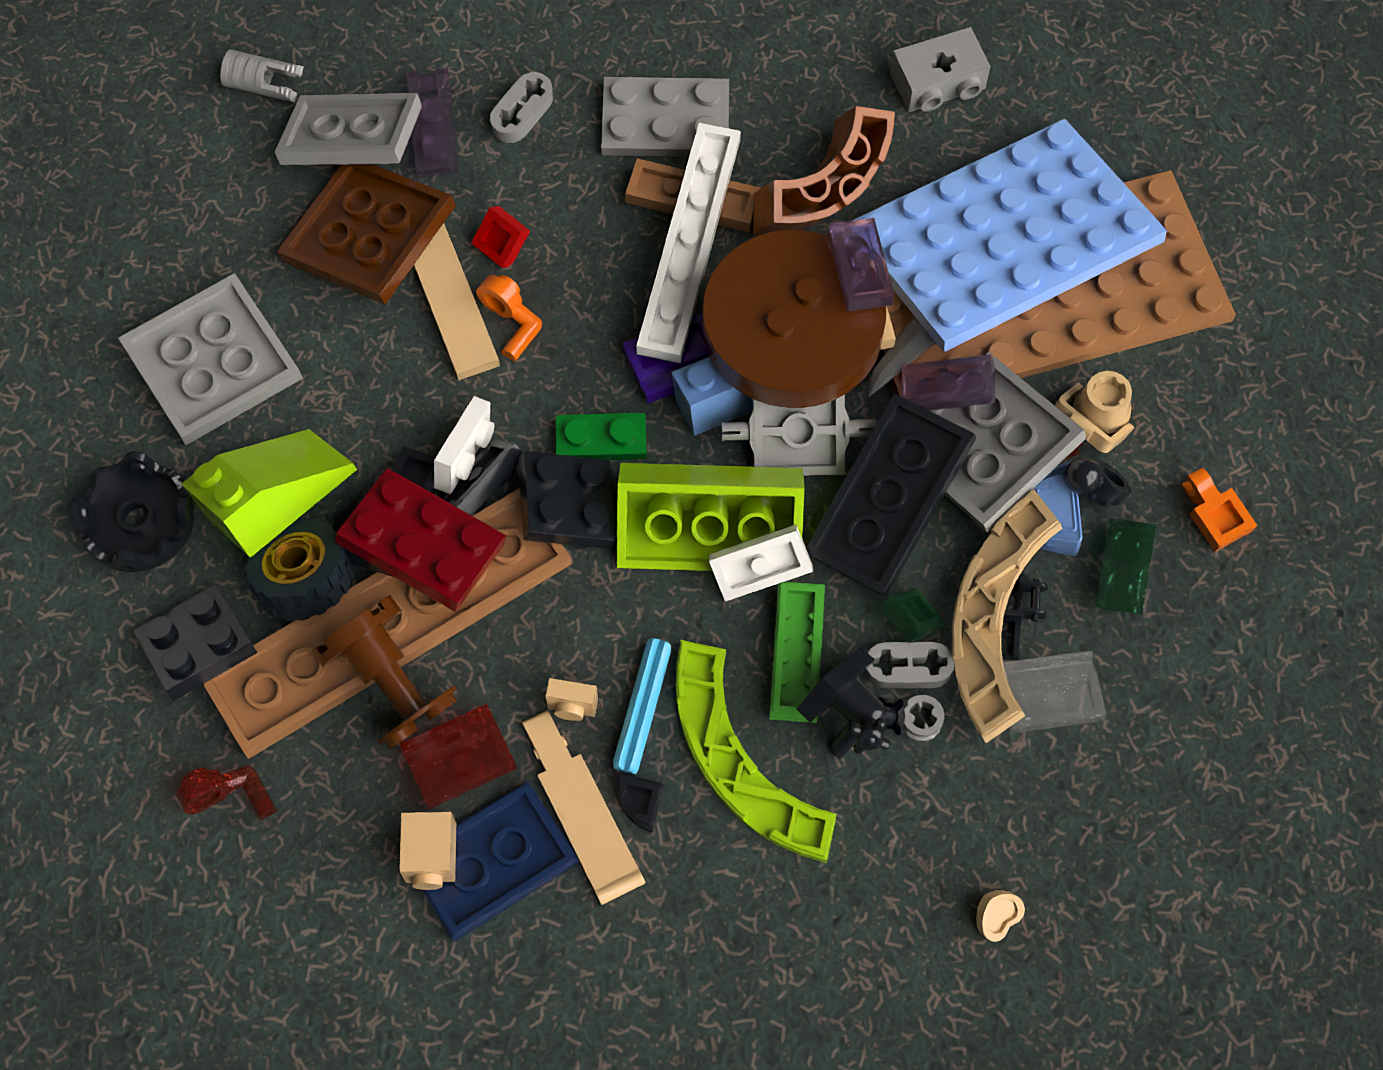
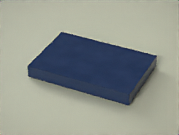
M526 781L456 825L455 882H443L440 889L422 891L453 942L577 865L579 860L530 783Z

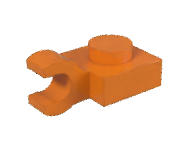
M1203 467L1186 477L1188 481L1181 484V487L1191 501L1198 505L1189 515L1214 552L1251 533L1258 526L1234 490L1230 488L1220 494L1210 475Z

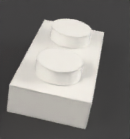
M475 396L472 398L434 459L435 489L451 494L460 479L466 480L469 477L474 466L477 450L479 447L485 448L493 435L494 423L490 422L489 401Z
M797 524L709 554V563L725 602L813 572L812 563Z

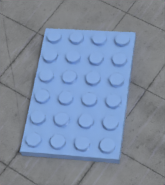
M1066 119L850 221L848 225V234L871 262H875L880 274L943 352L1163 243L1167 232L1162 224Z

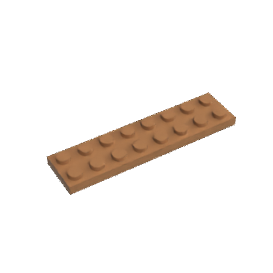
M520 488L473 515L478 520L505 534L506 539L502 549L456 612L401 580L377 572L351 587L347 594H343L340 598V602L328 608L325 613L319 616L318 614L307 620L301 621L297 619L254 644L253 646L257 651L255 655L204 683V687L248 759L376 683L373 679L364 684L344 655L329 665L322 667L311 651L321 644L324 645L323 640L367 608L370 611L377 607L380 609L377 604L381 599L391 595L402 610L394 619L383 626L404 654V657L397 662L402 667L572 564L571 557L562 544L525 541L523 539Z

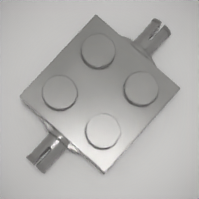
M845 395L828 403L805 408L778 407L753 399V409L749 416V422L721 423L722 441L749 440L753 450V467L803 468L804 476L845 475V451L849 438L869 437L877 421L876 418L849 420L845 409Z

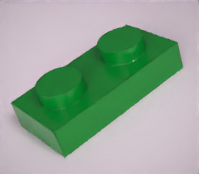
M645 413L556 415V454L602 460L647 459Z

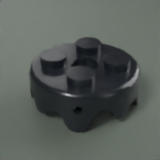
M132 451L126 453L124 459L117 464L95 469L90 476V483L83 496H74L71 499L70 512L80 540L94 558L103 565L118 571L139 572L163 565L175 557L185 546L191 535L195 520L192 498L182 486L183 480L173 468L163 467L146 454ZM139 508L148 510V517L141 525L131 527L125 524L126 517L131 511Z

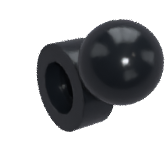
M1077 458L1070 462L1065 470V482L1071 491L1077 494H1088L1095 502L1102 506L1107 504L1119 506L1131 493V487L1125 478L1105 462H1095L1089 458Z

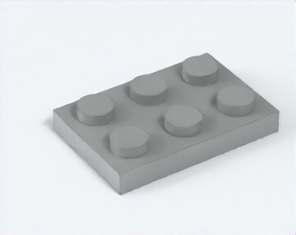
M604 77L601 143L603 156L689 157L698 123L729 129V79Z
M418 93L300 95L275 150L280 165L400 163L422 107Z

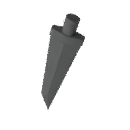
M916 317L913 318L895 341L894 347L888 350L874 368L869 397L936 343Z

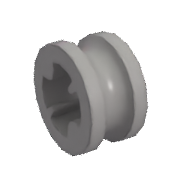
M917 695L907 701L908 706L904 709L905 721L903 726L906 731L905 734L917 741H927L934 738L940 732L945 719L941 704L935 698L928 695ZM915 708L918 713H920L921 708L931 711L929 719L934 725L928 727L927 723H925L923 729L916 727L913 724L915 716L910 712Z

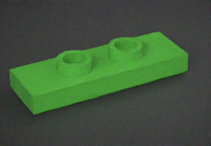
M778 583L770 720L809 722L796 708L820 681L825 585ZM818 716L810 723H817Z

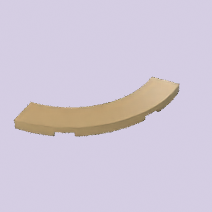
M1034 489L1017 501L992 527V533L983 543L978 554H974L968 565L954 608L952 657L954 659L958 687L968 714L985 743L1025 717L1024 712L1015 700L1004 670L1001 651L1003 618L1014 584L1026 564L1051 537L1062 530L1058 519Z

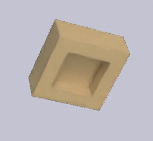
M549 678L546 692L548 709L555 710L557 717L570 721H581L583 715L595 717L598 703L597 687L595 685Z

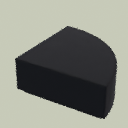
M618 773L616 782L617 796L621 802L623 812L635 822V825L653 833L665 785Z

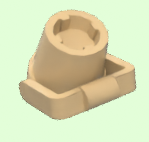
M1114 371L1098 372L1091 377L1085 387L1078 382L1061 395L1055 404L1060 411L1084 429L1085 440L1103 453L1110 452L1134 429V426L1128 423L1131 415L1130 403L1132 396L1130 383L1123 375ZM1074 399L1072 407L1069 403Z

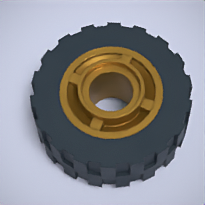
M307 517L298 518V520L294 521L251 558L246 556L247 564L244 565V573L247 578L245 579L264 611L268 610L270 616L276 619L278 617L283 618L284 621H293V619L307 620L318 614L319 616L325 613L328 608L340 602L343 594H347L350 589L349 584L354 579L355 573L352 569L354 564H351L349 551L335 543L337 531L329 522L327 524L323 523L322 519L314 518V520L307 519Z

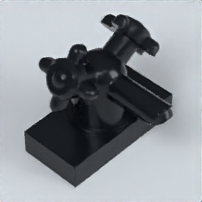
M862 647L826 674L796 708L809 722L813 721L828 707L830 709L833 707L849 721L832 741V754L838 759H842L852 746L856 754H861L864 750H875L879 747L883 750H888L890 748V740L883 737V733L887 729H892L899 736L904 735L906 732L903 723L905 721L904 709L908 706L907 700L899 699L896 703H890L886 697L877 698L859 680L860 676L875 660Z

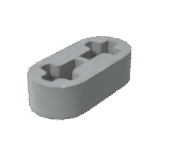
M538 72L522 75L493 108L490 114L491 130L499 141L514 143L523 139L553 102V89L551 81L547 76ZM537 88L541 89V96L534 94L527 101L526 90L534 92ZM516 115V126L514 124H508L506 127L502 126V119L510 121Z
M884 642L876 644L869 650L868 654L875 660L865 670V676L873 685L885 689L941 687L950 679L954 670V659L949 648L941 643ZM886 655L889 656L890 663L906 664V667L892 668L891 675L886 676L882 675L881 668L873 667V664L879 663L880 657ZM928 655L936 656L937 663L945 664V666L939 668L937 675H930L928 667H913V664H923L926 662Z

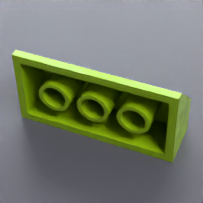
M621 463L618 477L617 568L713 571L709 563V554L796 524L802 537L805 489L803 468Z

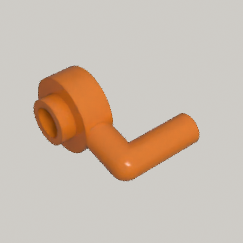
M488 275L477 288L476 294L486 308L503 318H512L521 325L501 351L502 355L516 362L541 330L542 321L522 304V298L519 294L520 288L511 278L505 275Z

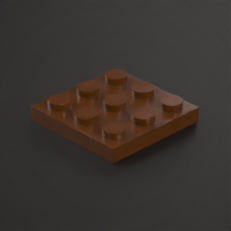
M341 165L277 250V253L284 263L386 305L453 211L456 204L452 195L376 165Z

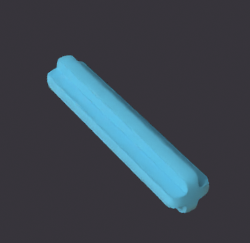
M651 638L646 642L613 759L614 769L621 773L634 775L638 772L671 654V645L664 640Z

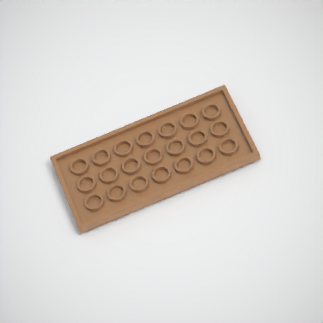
M1172 171L1124 182L1167 230L1163 243L946 352H943L935 343L891 379L895 393L919 406L935 402L988 352L1020 378L1233 321L1236 315ZM863 251L857 252L867 263L871 262ZM877 270L897 340L915 316ZM890 348L880 350L882 358Z

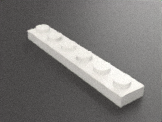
M698 123L637 342L638 355L681 363L737 155L741 131Z

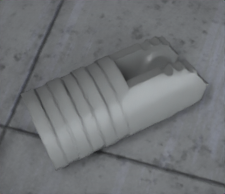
M229 49L223 58L221 66V84L225 87L295 103L296 92L284 86L270 85L274 72L292 78H300L304 66Z

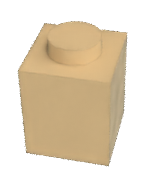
M401 813L400 873L405 882L412 883L413 888L421 890L440 889L443 882H455L456 822L452 813Z

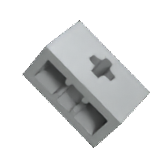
M969 27L893 50L890 75L908 113L919 109L922 111H932L941 106L945 101L958 97L966 100L977 96L982 90L986 89L991 66L972 28Z

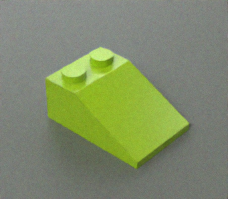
M310 429L219 454L209 462L199 466L193 475L182 483V486L205 517L251 558L353 474L357 468L354 463Z

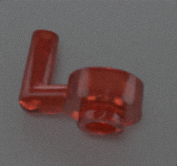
M243 766L225 774H221L218 770L208 771L207 768H199L185 775L181 780L182 785L176 791V796L184 812L187 814L201 813L224 800L229 792L239 788L244 789L259 820H263L277 812L256 770L251 766Z

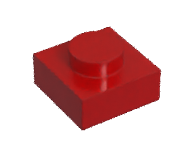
M500 206L489 207L471 243L501 268H505L515 261L530 230Z

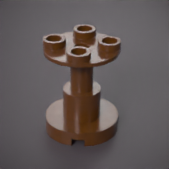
M391 595L381 599L377 604L380 609L377 607L370 611L367 608L323 640L324 645L321 644L315 647L311 652L322 667L329 665L344 655L364 684L374 679L403 719L401 724L377 741L378 745L385 742L392 749L419 729L414 720L424 713L429 720H432L458 700L453 695V692L458 688L454 685L430 703H426L397 663L404 657V654L383 627L402 611Z

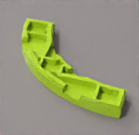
M680 640L676 667L678 713L685 740L705 781L726 807L756 833L798 855L827 863L837 814L798 800L781 788L778 789L757 770L758 767L747 755L734 734L728 718L723 688L726 649Z

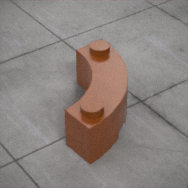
M855 106L834 121L833 135L828 152L812 175L795 180H773L754 193L753 235H762L781 230L806 229L846 207L859 197L870 185L869 182L875 175L879 165L886 158L894 129L895 112Z

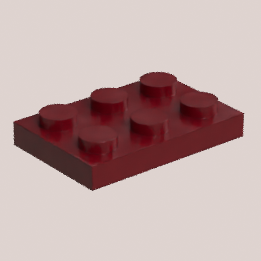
M387 468L337 531L335 543L456 612L504 546L506 535Z

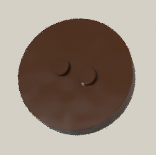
M804 230L769 232L751 238L737 246L722 259L712 273L706 286L703 301L702 325L704 343L708 355L720 375L744 395L756 401L778 407L805 408L833 401L851 391L872 369L879 355L883 340L887 313L886 300L880 281L870 265L856 251L841 241L820 233Z

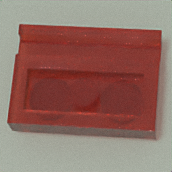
M488 704L400 743V747L429 810L517 769L516 763L492 716Z

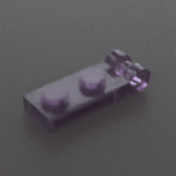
M448 68L435 69L436 73L420 75L419 71L406 72L408 92L418 93L422 105L412 130L417 178L460 174ZM438 90V97H422V91Z

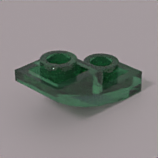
M1110 518L1095 608L1143 615L1156 524Z

